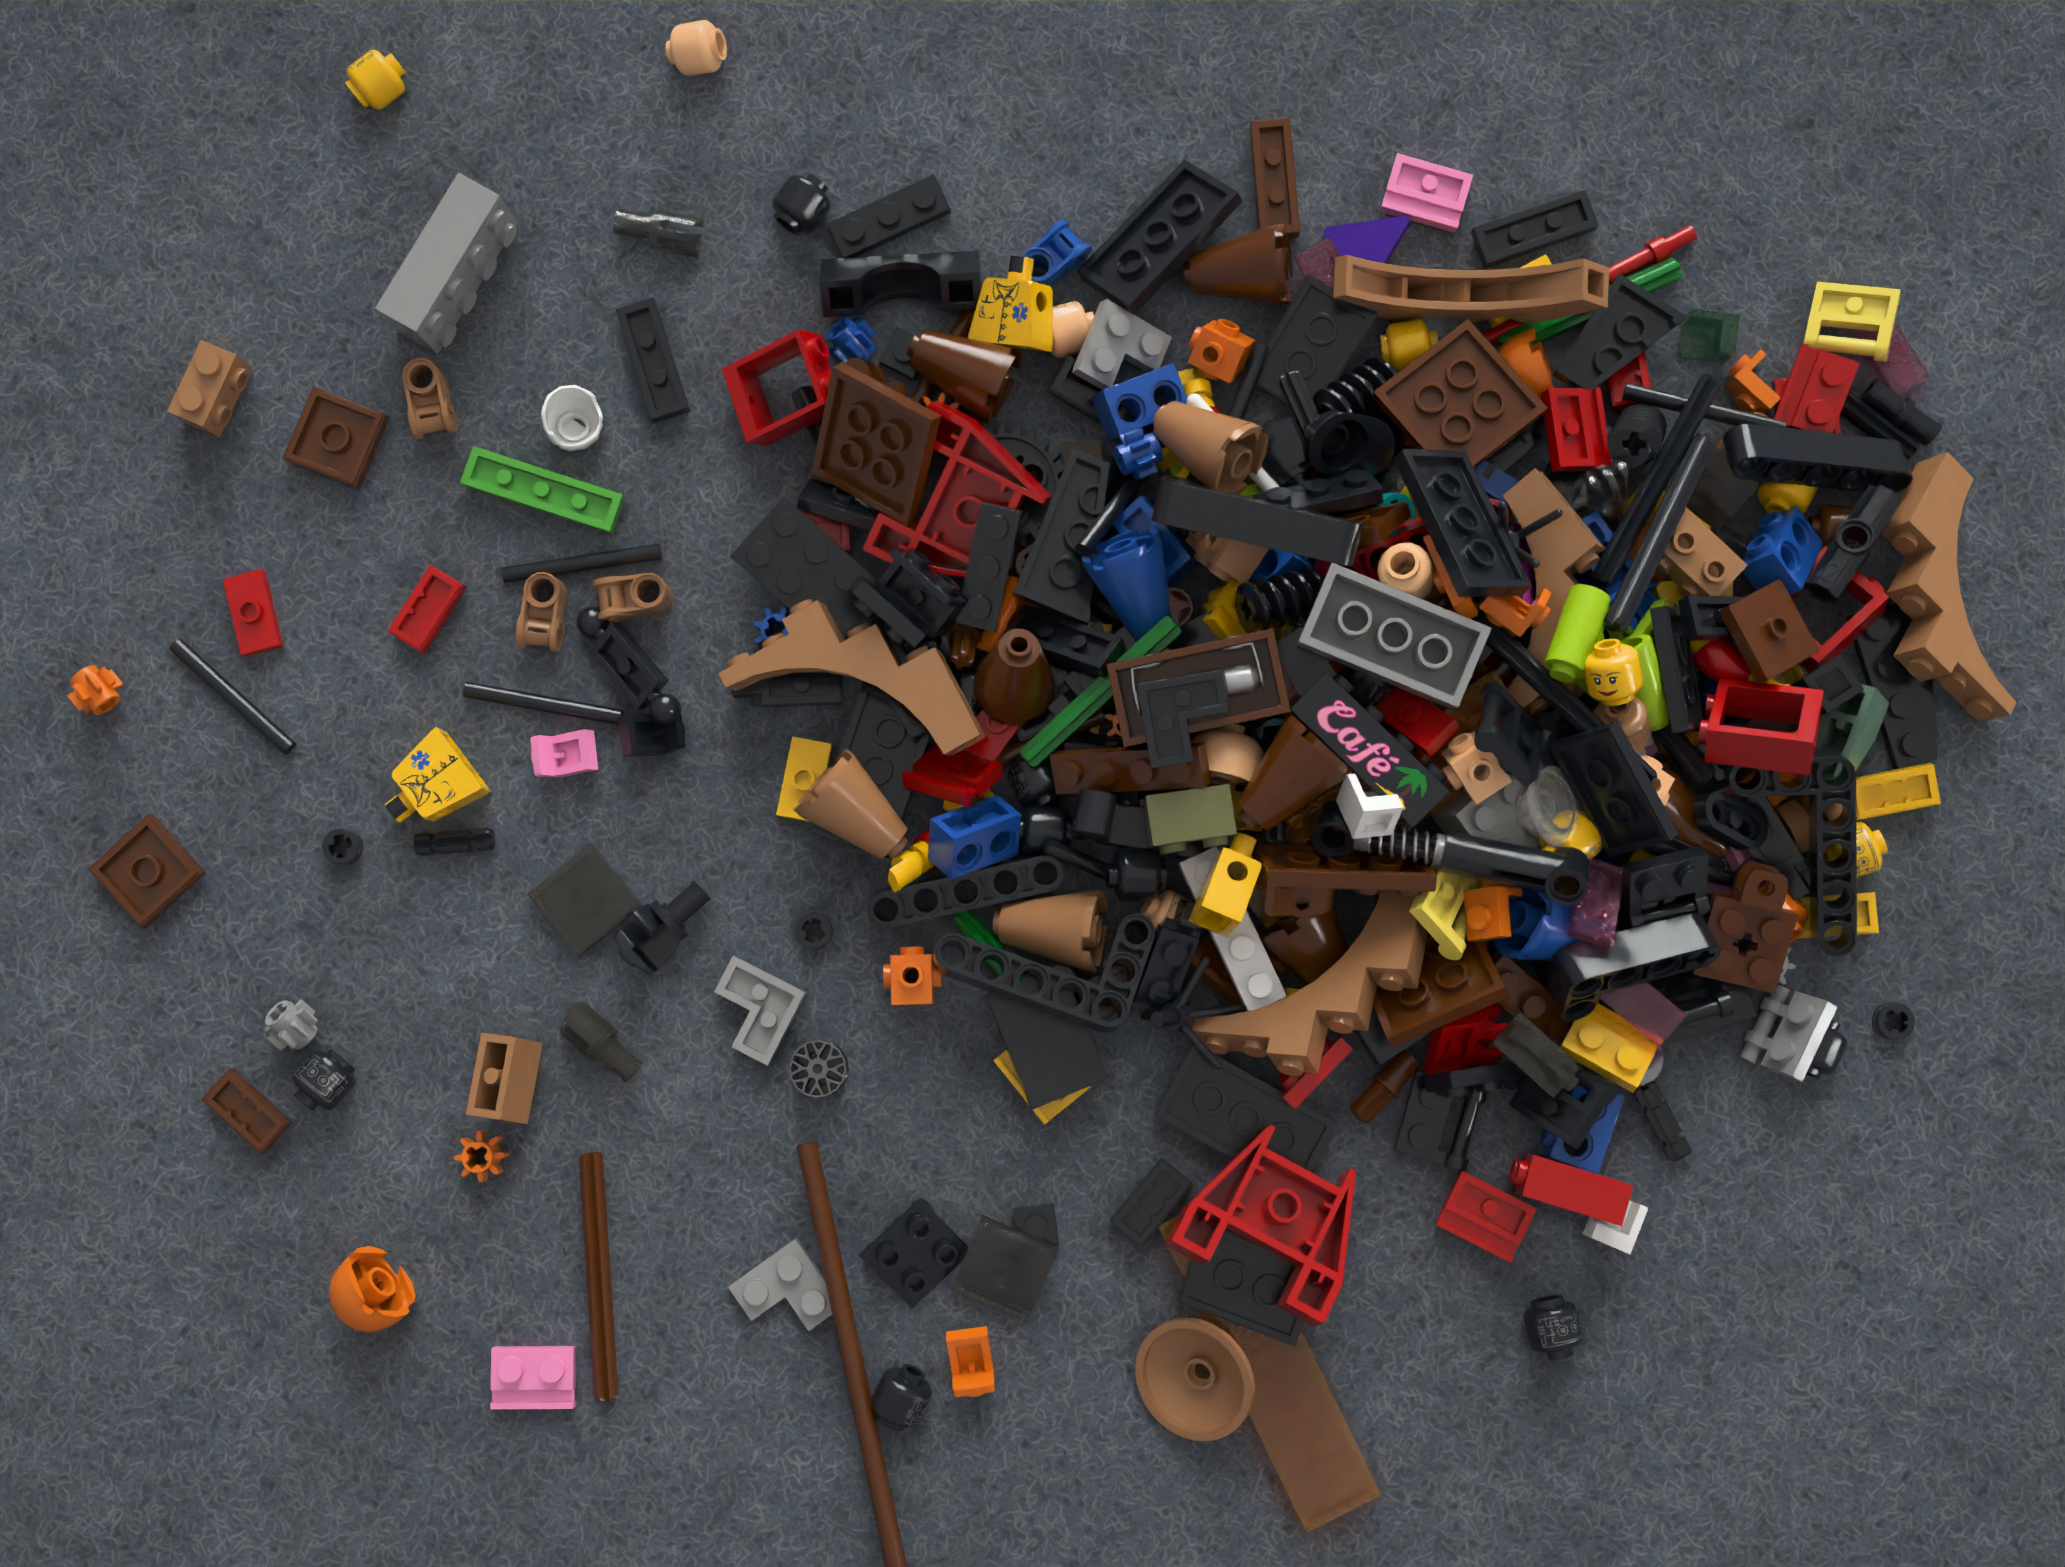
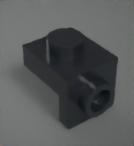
M625 714L617 717L623 757L666 755L684 749L686 746L685 726L682 722V715L673 724L668 726L655 723L650 714Z

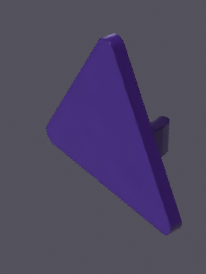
M1407 216L1331 226L1325 228L1324 236L1339 257L1351 255L1387 264L1410 226V220Z

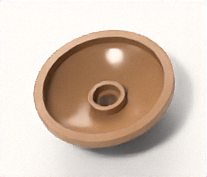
M1176 1318L1156 1327L1144 1339L1139 1348L1135 1364L1137 1387L1149 1412L1166 1429L1186 1439L1213 1441L1228 1436L1245 1421L1254 1401L1255 1384L1253 1372L1241 1347L1224 1330L1201 1319ZM1200 1364L1205 1365L1210 1373L1204 1372Z

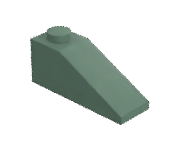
M1861 684L1864 688L1863 691L1822 715L1815 748L1837 750L1853 764L1855 771L1875 742L1890 704L1876 687ZM1832 762L1826 765L1822 773L1823 779L1832 780L1838 777L1842 770L1841 763Z

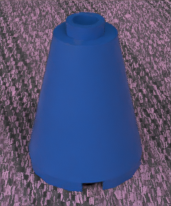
M1148 527L1151 535L1141 536L1139 530L1135 529L1113 536L1096 545V549H1099L1097 554L1091 558L1089 556L1082 557L1084 568L1135 642L1143 637L1164 616L1172 618L1162 538L1159 530L1154 527Z
M1522 888V897L1508 899L1511 937L1494 939L1492 941L1496 950L1507 958L1551 961L1552 956L1566 945L1607 935L1610 932L1604 922L1577 904L1571 906L1560 905L1553 902L1546 893Z

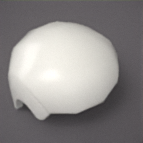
M577 385L560 386L547 395L542 407L541 419L543 429L554 445H558L563 450L576 451L586 449L598 440L603 427V415L592 392ZM573 419L581 420L585 424L586 428Z

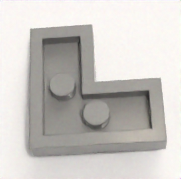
M1105 299L1098 305L1072 373L1102 390L1113 386L1123 359L1147 373L1159 369L1172 337L1110 300Z
M732 956L714 991L750 1010L732 1048L767 1066L771 1064L807 993L736 956Z
M795 1238L728 1287L751 1321L784 1297L808 1331L832 1315L825 1278L798 1238Z

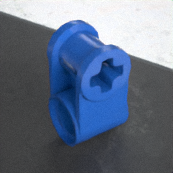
M1061 219L1038 242L1025 251L1022 257L1034 259L1033 266L1043 267L1047 271L1041 277L1032 276L1031 281L1052 287L1089 256L1092 246L1089 243L1083 244L1069 229V223L1066 219Z

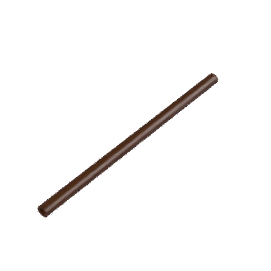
M817 1141L797 1145L885 1566L907 1567L877 1422L871 1405L870 1389Z

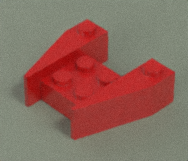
M941 401L930 402L928 409L941 415L933 449L948 456L949 460L919 524L912 523L909 526H905L880 512L862 550L892 564L895 559L889 554L894 547L908 550L913 547L930 560L928 567L935 573L965 577L981 502L1019 510L1025 496L1044 504L1050 501L1052 495L975 418ZM1010 571L1009 580L1015 573Z
M1270 1124L1182 1209L1165 1246L1203 1265L1211 1260L1225 1229L1231 1230L1295 1265L1276 1306L1314 1327L1325 1323L1343 1284L1356 1170L1350 1168L1342 1172L1335 1185L1266 1148L1276 1128Z

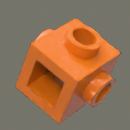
M1212 320L1202 328L1197 327L1188 345V348L1193 350L1188 363L1197 367V372L1203 377L1211 380L1221 379L1231 383L1242 375L1256 340L1239 332L1240 327L1229 320Z
M900 947V955H890V964L883 965L884 989H891V1005L935 1004V988L942 987V974L933 966L932 954H924V947ZM916 968L919 972V978L915 983L911 984L907 981L906 974L910 969Z

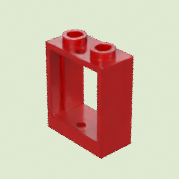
M798 329L722 369L746 443L767 446L822 420L832 370L827 359L829 357L828 347L819 334ZM802 354L818 401L774 422L758 376Z
M1827 546L1819 551L1808 577L1827 550ZM1857 571L1846 590L1865 606L1823 645L1814 639L1819 652L1798 663V665L1808 673L1837 654H1841L1884 614L1889 596L1886 595L1884 587L1873 578L1866 579ZM1800 591L1790 594V597L1793 598Z
M1719 678L1716 694H1708L1706 700L1705 718L1709 720L1702 719L1699 729L1698 744L1706 745L1705 762L1810 775L1821 722L1824 690L1767 683L1758 685L1757 682ZM1725 715L1799 725L1797 734L1728 726L1723 725Z
M1526 1152L1523 1153L1522 1160L1514 1159L1508 1180L1515 1184L1513 1192L1619 1226H1623L1634 1186Z

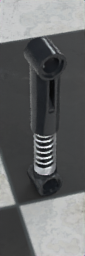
M1336 801L1327 802L1320 807L1311 835L1312 845L1315 850L1328 858L1345 856L1348 852H1352L1353 849H1357V851L1360 849V851L1363 850L1364 852L1367 850L1368 853L1374 849L1378 850L1379 855L1389 852L1391 858L1398 854L1401 855L1403 860L1407 856L1413 857L1414 862L1418 859H1423L1426 865L1432 861L1433 866L1440 867V872L1546 893L1553 902L1567 906L1580 903L1588 893L1590 861L1585 853L1574 847H1562L1552 852L1448 831L1445 836L1438 833L1433 837L1429 836L1428 831L1424 832V834H1418L1417 829L1408 832L1405 826L1401 830L1394 829L1392 835L1353 839ZM1329 827L1337 828V829H1340L1341 831H1334V830L1330 829ZM1562 875H1571L1573 877H1563Z

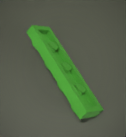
M475 446L472 448L460 481L464 487L611 535L614 533L626 499L623 494Z

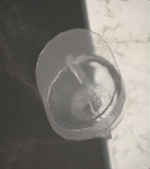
M1547 766L1539 772L1537 780L1525 787L1522 785L1516 794L1517 824L1524 826L1532 834L1541 835L1551 846H1562L1579 821L1581 804L1561 768Z

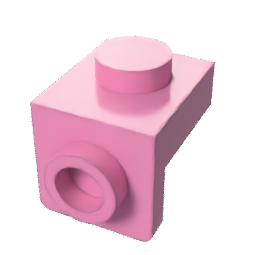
M583 729L556 736L537 735L530 739L531 760L534 774L537 777L559 778L598 770L594 730Z

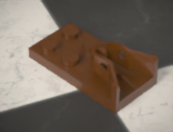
M1259 842L1253 859L1262 863L1254 889L1265 893L1264 911L1269 917L1295 916L1304 918L1324 914L1333 908L1334 889H1354L1356 892L1366 895L1378 894L1380 890H1396L1397 893L1406 896H1417L1421 894V891L1435 892L1437 875L1429 864H1425L1423 859H1418L1414 862L1413 857L1407 856L1403 860L1401 855L1398 854L1391 858L1389 852L1379 855L1378 850L1374 849L1370 853L1367 850L1364 852L1363 850L1360 851V849L1358 851L1353 849L1352 852H1348L1345 856L1328 858L1317 852L1312 844L1284 843L1280 846H1268L1264 842ZM1308 903L1305 908L1300 909L1296 907L1297 904Z

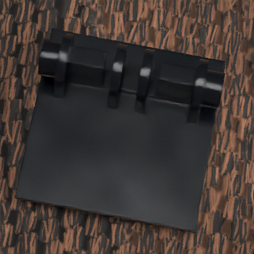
M919 1198L899 1218H896L890 1226H887L882 1234L872 1243H869L859 1256L913 1308L973 1251L934 1212V1208L925 1198Z

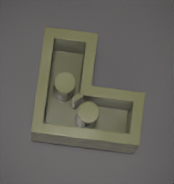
M1230 784L1147 795L1143 799L1149 847H1159L1160 855L1184 852L1187 850L1186 843L1202 840L1203 848L1227 845V836L1237 834Z

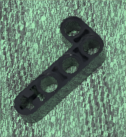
M1685 914L1562 947L1551 958L1545 978V986L1561 1018L1564 1021H1576L1594 1011L1602 993L1704 967L1719 957L1721 949L1701 914Z

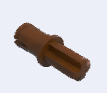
M956 623V626L952 628L950 632V641L952 643L950 661L955 663L956 669L962 670L963 667H971L973 665L976 646L982 639L979 628Z
M1405 1050L1398 1053L1379 1075L1374 1074L1372 1076L1373 1083L1351 1106V1112L1363 1123H1370L1391 1098L1397 1099L1399 1097L1398 1091L1421 1067L1420 1063Z

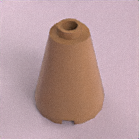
M1177 401L1160 407L1153 418L1154 435L1206 488L1239 495L1248 486L1243 482L1250 471L1254 474L1258 473L1267 453L1268 436L1261 431L1262 427L1253 422Z
M845 749L835 759L838 761L835 766L829 769L826 768L798 801L799 804L793 810L802 818L879 859H883L887 854L894 858L908 842V839L904 837L908 828L855 755L848 749Z
M1091 890L1004 903L1001 911L996 910L994 913L993 933L999 935V940L1002 944L1085 972L1095 973L1097 972L1095 966L1100 967L1106 945L1108 925L1102 927V917L1100 915V912L1108 913L1106 895L1103 891Z

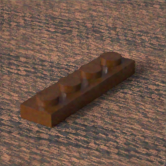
M1191 743L1193 762L1151 768L1148 746L1055 751L1049 757L1056 795L1079 794L1080 789L1101 792L1205 788L1211 784L1205 743Z

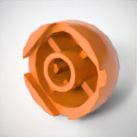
M1533 327L1507 339L1498 349V353L1541 399L1542 392L1548 388H1554L1551 381L1553 380V372L1542 342L1540 341L1536 345L1532 343L1533 340L1540 339L1539 337L1536 338V329Z
M371 1246L357 1248L338 1266L330 1281L328 1294L330 1304L336 1316L344 1324L356 1331L372 1333L388 1329L410 1312L409 1306L415 1301L416 1295L413 1282L401 1266L399 1267L398 1276L384 1259L388 1253L380 1248Z

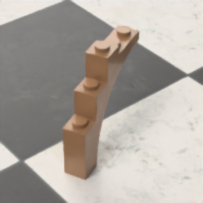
M1343 255L1335 258L1333 298L1376 310L1378 318L1395 323L1415 319L1428 320L1437 317L1458 323H1463L1469 319L1471 323L1506 317L1526 324H1533L1608 308L1609 267L1583 258L1558 264L1527 268L1445 270L1398 266L1370 261L1351 255Z
M1945 452L1918 462L1911 472L1913 481L1907 488L1901 490L1898 498L1902 500V503L1882 533L1893 547L1905 557L1886 594L1912 619L1893 656L1919 682L1935 678L1942 688L1947 690L1971 716L1980 722L2011 715L2017 702L1995 677L1981 654L1968 623L1960 593L1957 541L1963 504L1974 478L1949 452Z
M1533 469L1502 496L1519 520L1522 529L1556 509L1563 511L1561 517L1526 537L1532 556L1540 562V566L1534 568L1536 597L1544 588L1552 592L1546 604L1551 610L1537 629H1532L1528 651L1544 665V660L1569 588L1572 585L1579 584L1573 574L1576 572L1582 574L1592 568L1600 559L1598 554L1605 548L1546 475L1537 469ZM1518 674L1507 689L1513 698L1532 717L1541 713L1550 705ZM1562 682L1581 701L1589 696L1576 683ZM1499 714L1498 728L1501 729L1502 716ZM1481 720L1474 726L1475 730L1481 725Z
M811 599L804 600L789 610L791 615L782 619L789 633L788 635L784 636L783 633H779L766 639L762 643L763 649L752 655L746 652L735 656L726 663L728 668L718 673L725 688L734 691L766 678L795 672H827L853 677L879 687L904 704L928 729L944 755L951 757L986 738L942 651L935 647L929 650L927 646H923L909 653L905 657L907 662L902 664L883 627L877 624L870 626L869 622L863 623L847 633L849 638L844 640L827 605L818 600L812 602Z
M1381 890L1376 907L1359 937L1341 959L1314 982L1287 998L1256 1010L1226 1016L1195 1019L1192 1030L1215 1054H1227L1228 1051H1238L1257 1058H1263L1268 1055L1276 1068L1283 1074L1289 1076H1302L1303 1073L1318 1074L1328 1028L1342 1034L1352 1033L1353 1030L1368 1031L1377 986L1389 991H1400L1403 988H1418L1428 931L1409 912L1416 896L1402 895L1397 893L1396 890Z

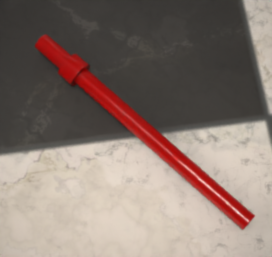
M1689 225L1666 238L1659 236L1646 243L1643 250L1610 266L1609 285L1614 282L1619 274L1625 277L1650 263L1655 265L1670 258L1671 252L1697 239L1694 228ZM1509 319L1481 334L1491 345L1498 343L1500 336L1526 323Z

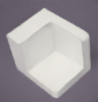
M1346 774L1336 802L1352 838L1392 835L1403 809L1398 794L1379 796L1375 791L1363 792L1356 774Z
M1629 1200L1623 1226L1589 1216L1583 1235L1631 1254L1648 1207Z

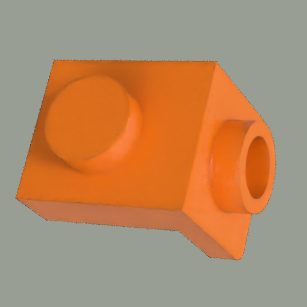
M1761 349L1751 359L1744 354L1727 371L1733 378L1724 387L1736 397L1734 399L1735 404L1741 411L1765 414L1781 398L1751 371L1767 355Z
M1544 588L1531 605L1519 596H1488L1483 598L1479 608L1484 611L1485 616L1490 622L1499 627H1507L1521 637L1529 626L1537 629L1547 617L1551 609L1546 604L1552 592Z
M1481 881L1479 889L1464 891L1467 941L1480 942L1511 937L1508 899L1522 897V888Z
M987 1326L947 1331L946 1342L952 1372L954 1397H978L994 1392V1366Z

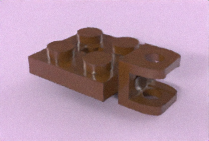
M1746 860L1736 872L1730 892L1732 896L1712 892L1709 902L1710 914L1704 920L1717 941L1721 954L1712 963L1690 970L1692 974L1775 994L1798 918V914L1795 911L1783 908L1788 890V881L1783 874L1779 873L1777 868ZM1744 933H1750V939L1754 944L1752 948L1740 953L1739 948L1733 944L1735 938L1742 939Z

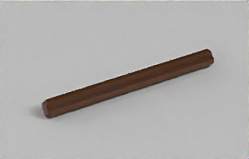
M589 1152L580 1155L579 1166L593 1387L596 1401H610L618 1396L604 1164L602 1153Z

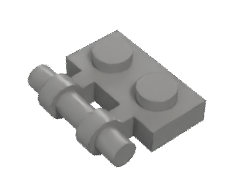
M1777 984L1775 994L1770 993L1768 997L1763 996L1758 1007L1761 1009V1013L1753 1029H1748L1743 1038V1042L1746 1044L1740 1058L1755 1064L1761 1051H1764L1766 1054L1761 1062L1763 1067L1802 1082L1837 1007L1829 1001L1795 991L1789 1005H1785L1784 1002L1790 990ZM1780 1018L1782 1020L1773 1039L1769 1038L1768 1036L1776 1019Z

